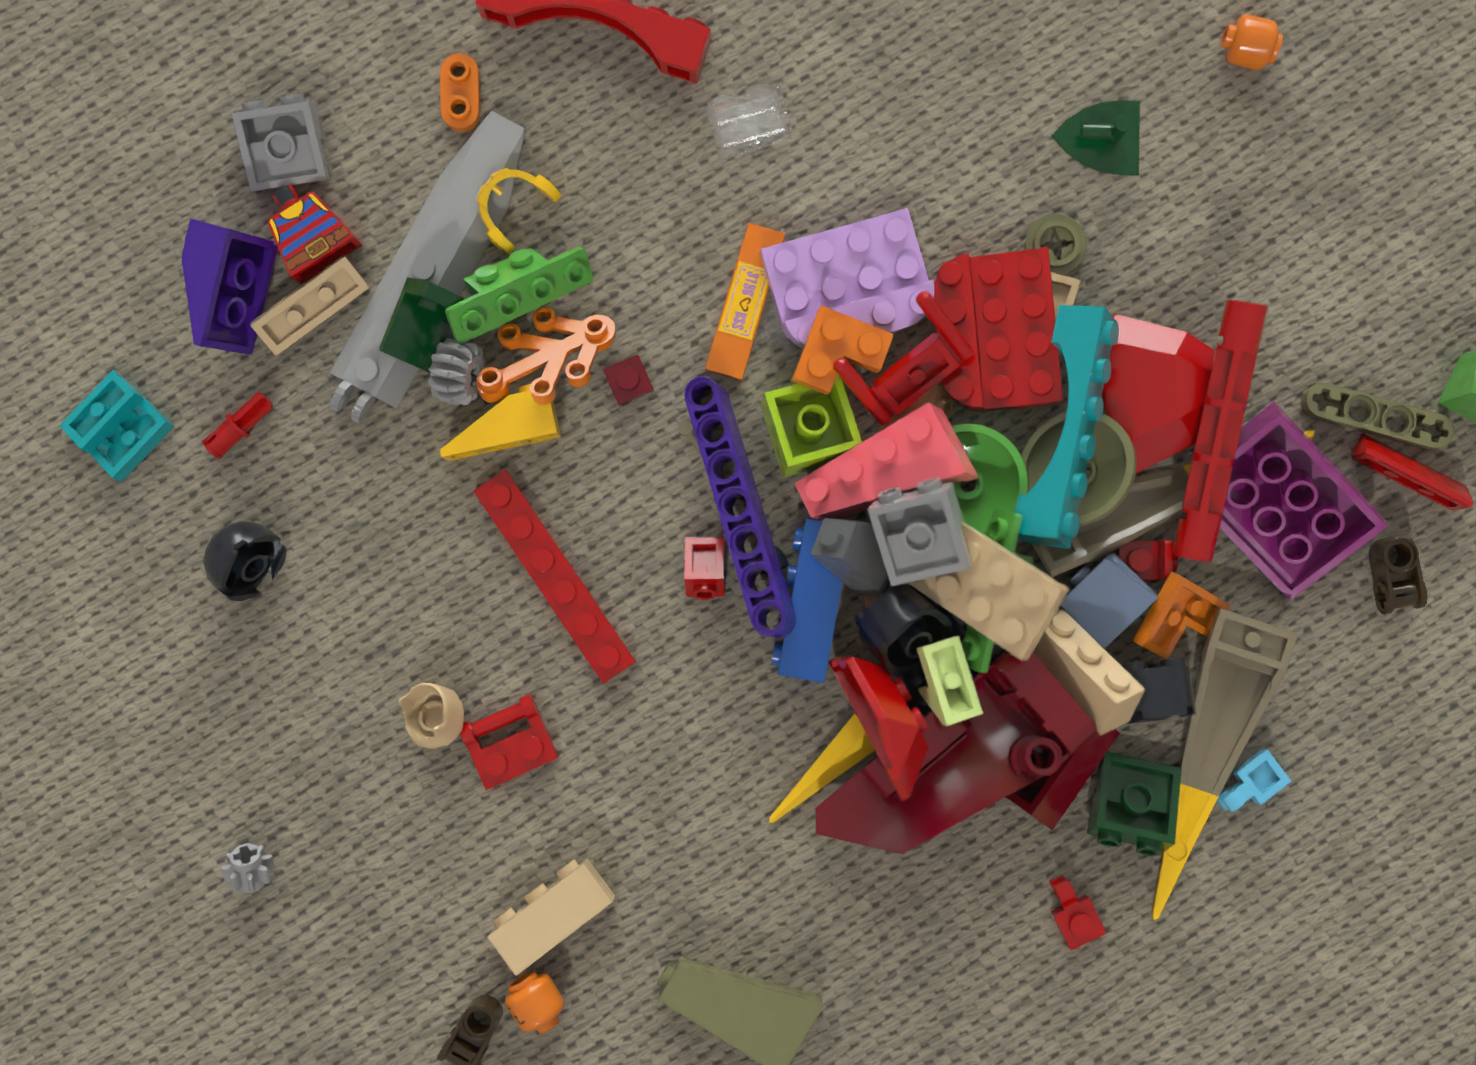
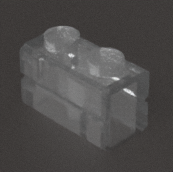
M768 84L757 85L748 90V95L734 99L730 94L721 95L711 100V105L705 106V116L718 160L791 140L792 126L780 86L770 88Z

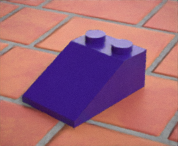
M190 218L181 259L194 345L252 355L257 333L250 326V322L259 317L263 312L278 249L275 241Z

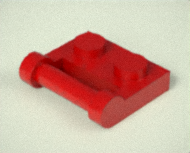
M530 693L519 698V703L474 723L471 721L463 723V728L460 732V736L469 750L485 790L559 758L535 700ZM527 717L531 725L530 728L488 747H482L479 737Z

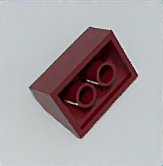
M1116 729L1103 735L1097 732L1061 763L1056 772L1042 776L1005 798L1053 831L1120 733ZM1034 747L1030 755L1031 761L1034 766L1043 769L1048 761L1047 754L1042 748Z

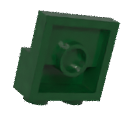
M1107 751L1099 763L1096 792L1091 796L1087 834L1097 836V843L1103 846L1120 847L1121 842L1136 845V852L1147 856H1158L1160 851L1165 852L1175 845L1182 768Z

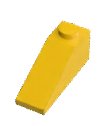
M531 384L519 387V393L508 395L440 449L441 457L447 461L561 437L554 400L545 405L538 404L533 400L530 391ZM543 388L538 393H545L548 389Z

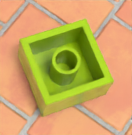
M838 374L828 395L800 384L764 393L760 407L783 478L818 469L862 443L843 381Z

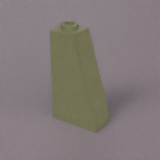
M681 957L675 967L668 963L656 984L662 988L658 1001L762 1065H789L823 1008L822 998L814 993Z

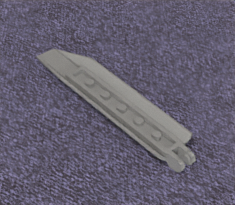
M491 110L441 173L330 371L334 376L344 380L338 385L330 400L331 409L336 412L340 411L346 405L355 387L364 391L351 413V420L357 423L365 419L376 398L396 409L398 408L419 368L381 352L379 347L406 279L409 277L429 281L458 296L461 295L465 287L463 279L472 275L491 241L485 234L487 228L479 214L478 202L476 201L478 191L481 185H484L494 172L503 168L517 170L526 130L524 127ZM509 177L497 183L504 191L500 196L493 190L489 194L487 202L488 213L497 228L508 210L515 177Z

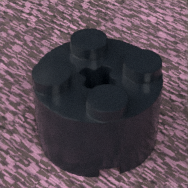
M905 583L894 586L890 584L886 591L875 599L868 608L862 610L856 618V625L859 627V636L862 643L892 676L897 678H905L901 673L910 671L915 675L923 673L917 648L944 640L948 631L951 634L953 631L951 620L928 596Z
M1184 658L1161 660L1158 664L1148 665L1149 669H1146L1145 662L1121 665L1145 689L1130 721L1125 724L1167 720L1175 715H1179V718L1196 715L1189 666L1185 665Z

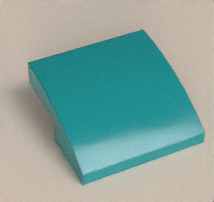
M112 370L59 425L81 450L91 454L103 469L119 482H122L175 427L115 370Z

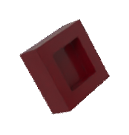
M638 354L603 369L619 406L654 391Z

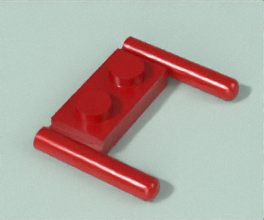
M928 291L920 292L916 296V303L939 332L937 334L932 333L872 381L873 385L871 387L866 384L845 358H838L833 363L834 371L880 425L887 424L892 419V415L895 413L897 415L958 368L960 361L969 359L974 353V350Z

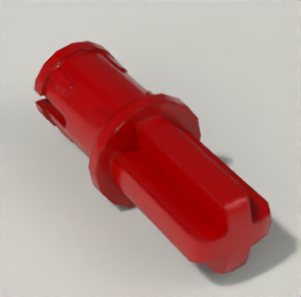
M261 392L256 393L234 414L227 413L225 415L226 420L203 439L202 444L214 457L221 459L243 437L248 438L251 435L249 430L272 410V402Z

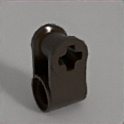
M1382 538L1375 541L1369 550V562L1374 582L1375 602L1380 613L1384 615L1390 614L1396 608L1413 606L1416 609L1425 607L1428 596L1422 577L1417 546L1406 538ZM1392 546H1394L1398 553V558L1393 565L1388 559V552Z
M480 995L474 998L462 1014L458 1024L451 1031L436 1059L440 1062L447 1060L454 1065H479L489 1047L488 1043L501 1022L503 1010L500 1002L490 995ZM481 1010L486 1012L491 1019V1023L484 1025L476 1021L474 1011Z

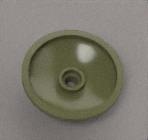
M1066 413L1055 416L1040 426L1024 447L1021 457L1027 472V493L1041 478L1056 451L1062 435ZM1102 414L1099 421H1096L1093 434L1096 443L1095 452L1092 459H1088L1086 471H1090V477L1087 479L1086 494L1083 498H1080L1077 512L1080 520L1079 526L1094 523L1112 513L1126 498L1136 474V453L1129 435L1115 420Z

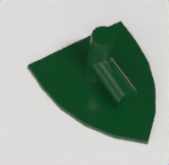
M1107 101L1086 107L1068 118L1051 135L1065 153L1084 166L1103 173L1139 176L1140 101Z

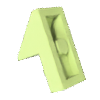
M959 636L950 637L917 648L928 685L918 689L944 726H948L983 714Z

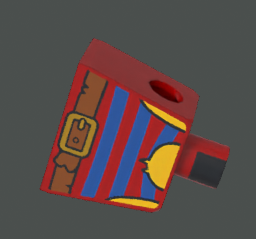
M288 184L280 187L273 193L272 197L281 211L268 219V225L290 276L301 285L345 254L347 256L363 246L360 240L314 192H309L300 198L293 185Z

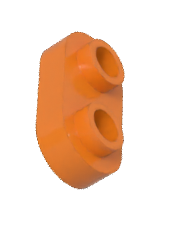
M462 53L447 57L440 68L441 116L446 125L457 132L470 131L478 124L481 116L480 71L476 62L470 56ZM456 68H465V73L462 76H453ZM457 105L466 106L462 114L453 113Z

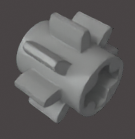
M242 844L233 849L231 853L226 854L228 865L221 867L224 882H231L233 892L239 890L243 893H253L271 882L269 872L275 870L272 855L265 854L263 845Z

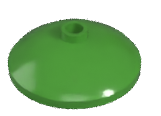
M977 424L954 425L952 428L979 478L974 479L976 487L972 492H964L962 490V481L953 484L960 511L965 523L987 536V527L992 519L994 509L1015 513L1018 495H1027L1028 479L1026 467L1016 447L998 431Z

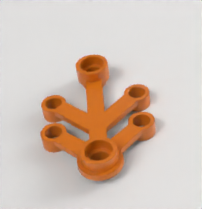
M540 307L532 315L538 332L550 333L556 331L571 336L563 340H556L521 333L519 326L513 323L501 326L497 335L504 349L514 350L518 348L536 353L501 370L495 367L483 369L476 380V386L481 398L489 403L500 402L509 395V383L546 366L542 377L535 379L531 383L530 391L536 403L541 405L548 404L555 399V387L568 355L579 349L581 351L578 359L570 362L566 366L565 372L570 385L574 387L587 385L591 379L590 369L597 352L608 349L615 339L616 328L614 322L604 315H592L583 321L558 317L552 308ZM544 317L550 318L546 322H540V320ZM509 335H515L511 339H505ZM578 371H583V372H584L583 374H581V375H579V376H573V374H574L575 372H578ZM543 388L548 389L545 393H538Z

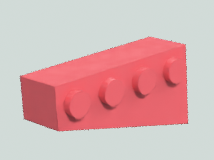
M928 402L794 484L811 518L824 520V518L838 519L866 511L874 501L878 500L877 494L888 489L901 488L902 494L917 491L916 485L932 478H940L941 484L950 482L954 484L977 479L979 476L943 409Z

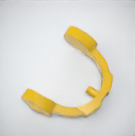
M503 168L491 174L490 179L484 185H481L476 201L478 202L480 217L487 228L486 236L498 249L510 255L515 247L494 225L488 213L487 202L491 190L498 196L504 192L497 183L509 177H517L529 182L554 203L562 195L549 180L540 174L533 176L524 171Z

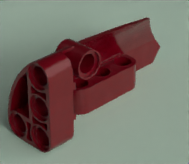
M1006 650L989 665L986 673L980 672L972 679L983 714L948 726H944L933 710L923 717L929 729L923 731L922 734L929 748L910 798L904 801L901 800L879 757L876 756L815 808L816 834L904 854L1042 776L1056 772L1061 763L1098 732L1097 728L1034 652H1032L1028 660H1020ZM1034 747L1042 748L1047 754L1048 761L1043 769L1037 768L1031 761L1030 755Z

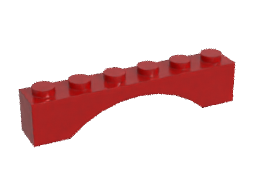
M476 0L475 3L481 18L517 29L534 22L554 18H578L598 22L621 32L636 42L651 57L662 74L698 84L711 44V30L700 20L686 17L682 20L669 16L667 11L659 7L649 6L646 9L633 5L630 0Z

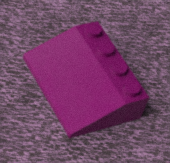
M1273 401L1241 429L1220 529L1291 601L1388 526L1379 511Z

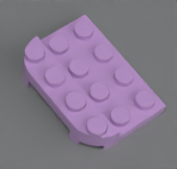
M908 208L762 248L759 251L782 331L787 339H790L802 349L820 305L887 332L894 333L912 327L925 316V313L916 303V296L920 292L928 291L934 298L933 279H928Z

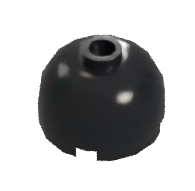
M239 521L229 524L216 532L206 547L203 564L207 578L215 588L231 601H244L253 598L261 593L256 588L270 571L271 579L273 580L284 565L287 553L286 547L280 543L281 539L275 533L259 523Z

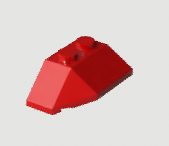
M835 657L828 662L901 800L904 801L910 798L929 748L922 732L929 728L917 707L909 710L906 702L912 698L902 679L898 678L893 681L889 672L883 666L855 657Z

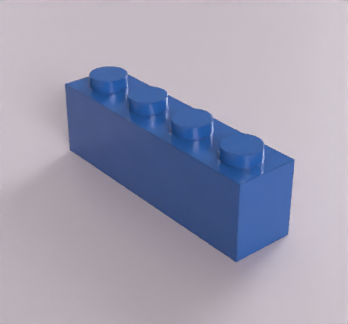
M806 519L804 527L796 526L792 549L799 550L800 553L797 566L789 565L786 581L787 588L793 589L791 602L796 615V624L792 632L784 637L783 643L775 642L771 665L779 666L778 675L825 683L843 582L810 555L822 521Z

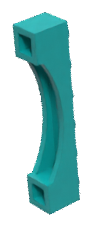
M1059 305L1051 343L1065 358L1069 388L1068 407L1062 435L1049 465L1027 495H1018L1015 513L1022 515L1018 539L1024 543L1070 549L1072 537H1075L1078 533L1080 523L1077 513L1080 498L1085 496L1088 485L1085 474L1088 459H1092L1095 452L1096 443L1093 434L1096 421H1099L1103 414V400L1101 398L1104 383L1109 381L1111 375L1109 357L1112 345L1117 343L1119 337V325L1106 307Z

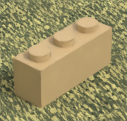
M1064 609L1056 611L1033 652L1089 716L1100 735L1129 722L1145 689Z
M588 858L580 864L573 859L556 873L559 878L557 882L549 888H546L543 883L524 897L528 904L515 913L512 907H510L492 921L496 928L487 938L515 976L613 902L615 898L614 893Z

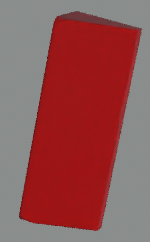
M1365 433L1360 436L1351 454L1352 460L1451 511L1472 507L1474 503L1466 485Z

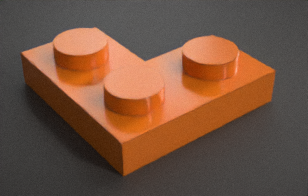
M820 305L791 381L828 395L837 376L833 369V363L838 358H845L849 363L878 373L881 371L894 334Z
M1171 571L1158 594V599L1153 603L1132 641L1168 659L1186 626L1208 637L1217 609L1228 610L1230 605Z

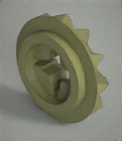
M1062 214L1046 215L1038 219L1026 234L1025 250L1043 247L1051 241L1052 234L1056 236L1058 242H1064V244L1071 243L1059 251L1058 260L1053 250L1049 249L1051 272L1064 275L1075 270L1084 259L1087 250L1086 235L1082 227L1074 219Z

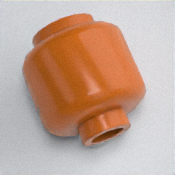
M1244 14L1238 18L1234 25L1227 24L1221 38L1220 47L1226 48L1225 57L1229 64L1259 71L1267 64L1272 65L1276 60L1282 45L1283 34L1278 33V25L1275 21Z
M531 970L509 984L507 988L510 992L505 998V1004L522 1031L530 1032L537 1029L539 1034H543L559 1023L560 1019L557 1015L562 1011L565 1002L547 973H536L535 970Z

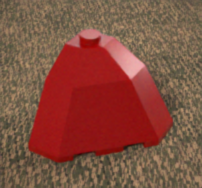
M1114 314L1112 316L1119 325V337L1117 343L1112 345L1109 357L1111 375L1109 381L1104 383L1101 398L1103 400V411H1106L1107 416L1115 420L1127 432L1134 445L1137 474L1196 443L1215 350L1188 332Z

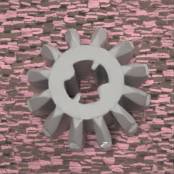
M447 338L443 343L438 344L436 354L431 356L432 365L428 369L430 371L428 385L432 387L433 397L452 405H468L478 396L476 380L479 373L484 369L486 359L483 357L482 347L476 346L475 343L467 341L459 344L455 339Z

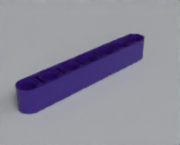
M695 377L686 385L684 391L685 402L751 623L754 629L761 635L775 638L785 637L794 629L796 615L729 395L726 389L709 377ZM712 389V400L702 406L701 397L703 393ZM723 425V436L720 440L713 442L711 437L712 431L715 427ZM729 461H734V473L729 478L724 479L722 475L723 467ZM745 497L747 504L745 511L739 516H735L733 512L734 503L739 498ZM751 534H756L758 538L757 547L753 552L747 554L744 548L745 540ZM766 571L769 575V584L763 591H758L755 584L756 577L759 573ZM776 608L781 614V621L777 628L771 630L767 625V616L771 610Z

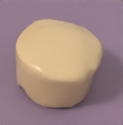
M420 683L413 686L410 692L398 701L403 709L407 732L411 740L419 747L435 749L447 746L462 731L464 723L463 704L453 689L433 683Z

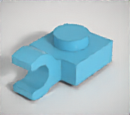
M1260 749L1231 772L1238 782L1222 791L1217 802L1224 811L1229 809L1231 812L1239 809L1250 798L1255 804L1262 805L1288 785L1291 780L1268 749Z

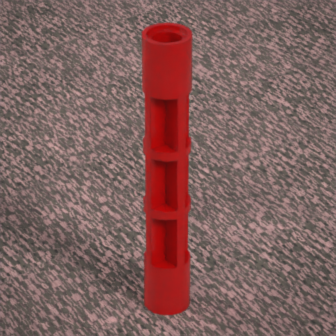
M1226 299L1218 335L1224 337L1222 345L1217 344L1181 508V511L1186 512L1185 518H1179L1172 551L1174 555L1198 561H1213L1268 310L1267 305Z

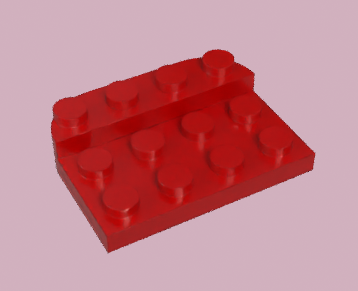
M1048 247L970 257L969 253L944 263L940 267L934 283V299L974 350L973 355L969 359L960 361V366L942 380L948 395L957 404L974 412L1063 403L1059 352L1051 343L1056 321Z

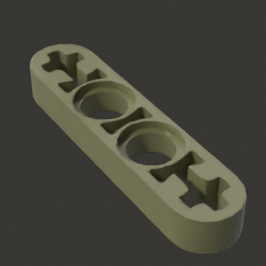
M1329 383L1313 385L1306 389L1301 396L1300 405L1302 410L1312 419L1421 449L1435 450L1445 447L1454 437L1453 423L1442 414ZM1323 392L1324 400L1332 403L1341 401L1338 408L1326 406L1318 410V403L1312 401V397ZM1353 401H1358L1366 407L1367 416L1362 422L1354 421L1349 415V406ZM1391 411L1399 413L1404 419V427L1399 433L1391 431L1387 426L1386 418ZM1436 423L1435 428L1441 432V437L1431 441L1430 433L1421 430L1413 431L1416 425L1428 427Z

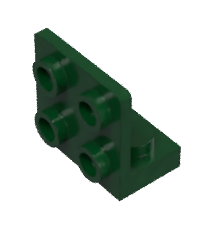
M407 277L379 350L430 373L428 369L432 365L431 356L436 354L438 344L443 343L447 338L454 339L445 310L447 307L465 299L432 282Z

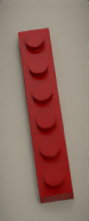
M505 469L475 489L473 492L601 682L605 684L634 664L636 660L509 472Z

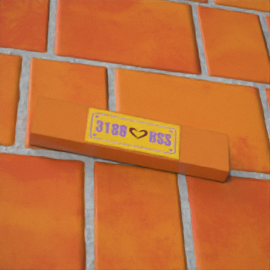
M748 223L705 371L738 381L743 380L770 289L759 251L762 248L783 243L785 233Z

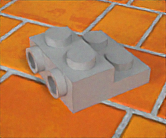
M302 93L280 97L281 105L267 107L265 100L242 103L243 111L231 113L251 192L278 188L288 184L297 185L329 179L321 139L324 138L315 100L305 101Z
M940 478L928 479L916 485L917 491L902 494L901 488L888 489L877 494L878 500L874 501L869 507L868 513L891 586L970 569L972 561L961 527L963 517L952 482L941 484Z

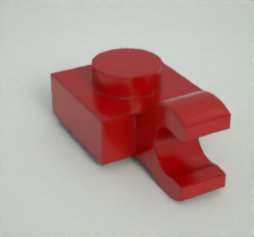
M1064 875L1049 881L1061 907L1051 911V914L1071 951L1106 934L1087 895L1077 898L1070 881L1065 879Z

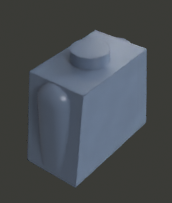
M1108 554L1100 558L1091 568L1084 564L1068 580L1072 586L1069 588L1058 609H1064L1105 649L1154 603L1158 596L1157 592L1148 586L1118 556Z

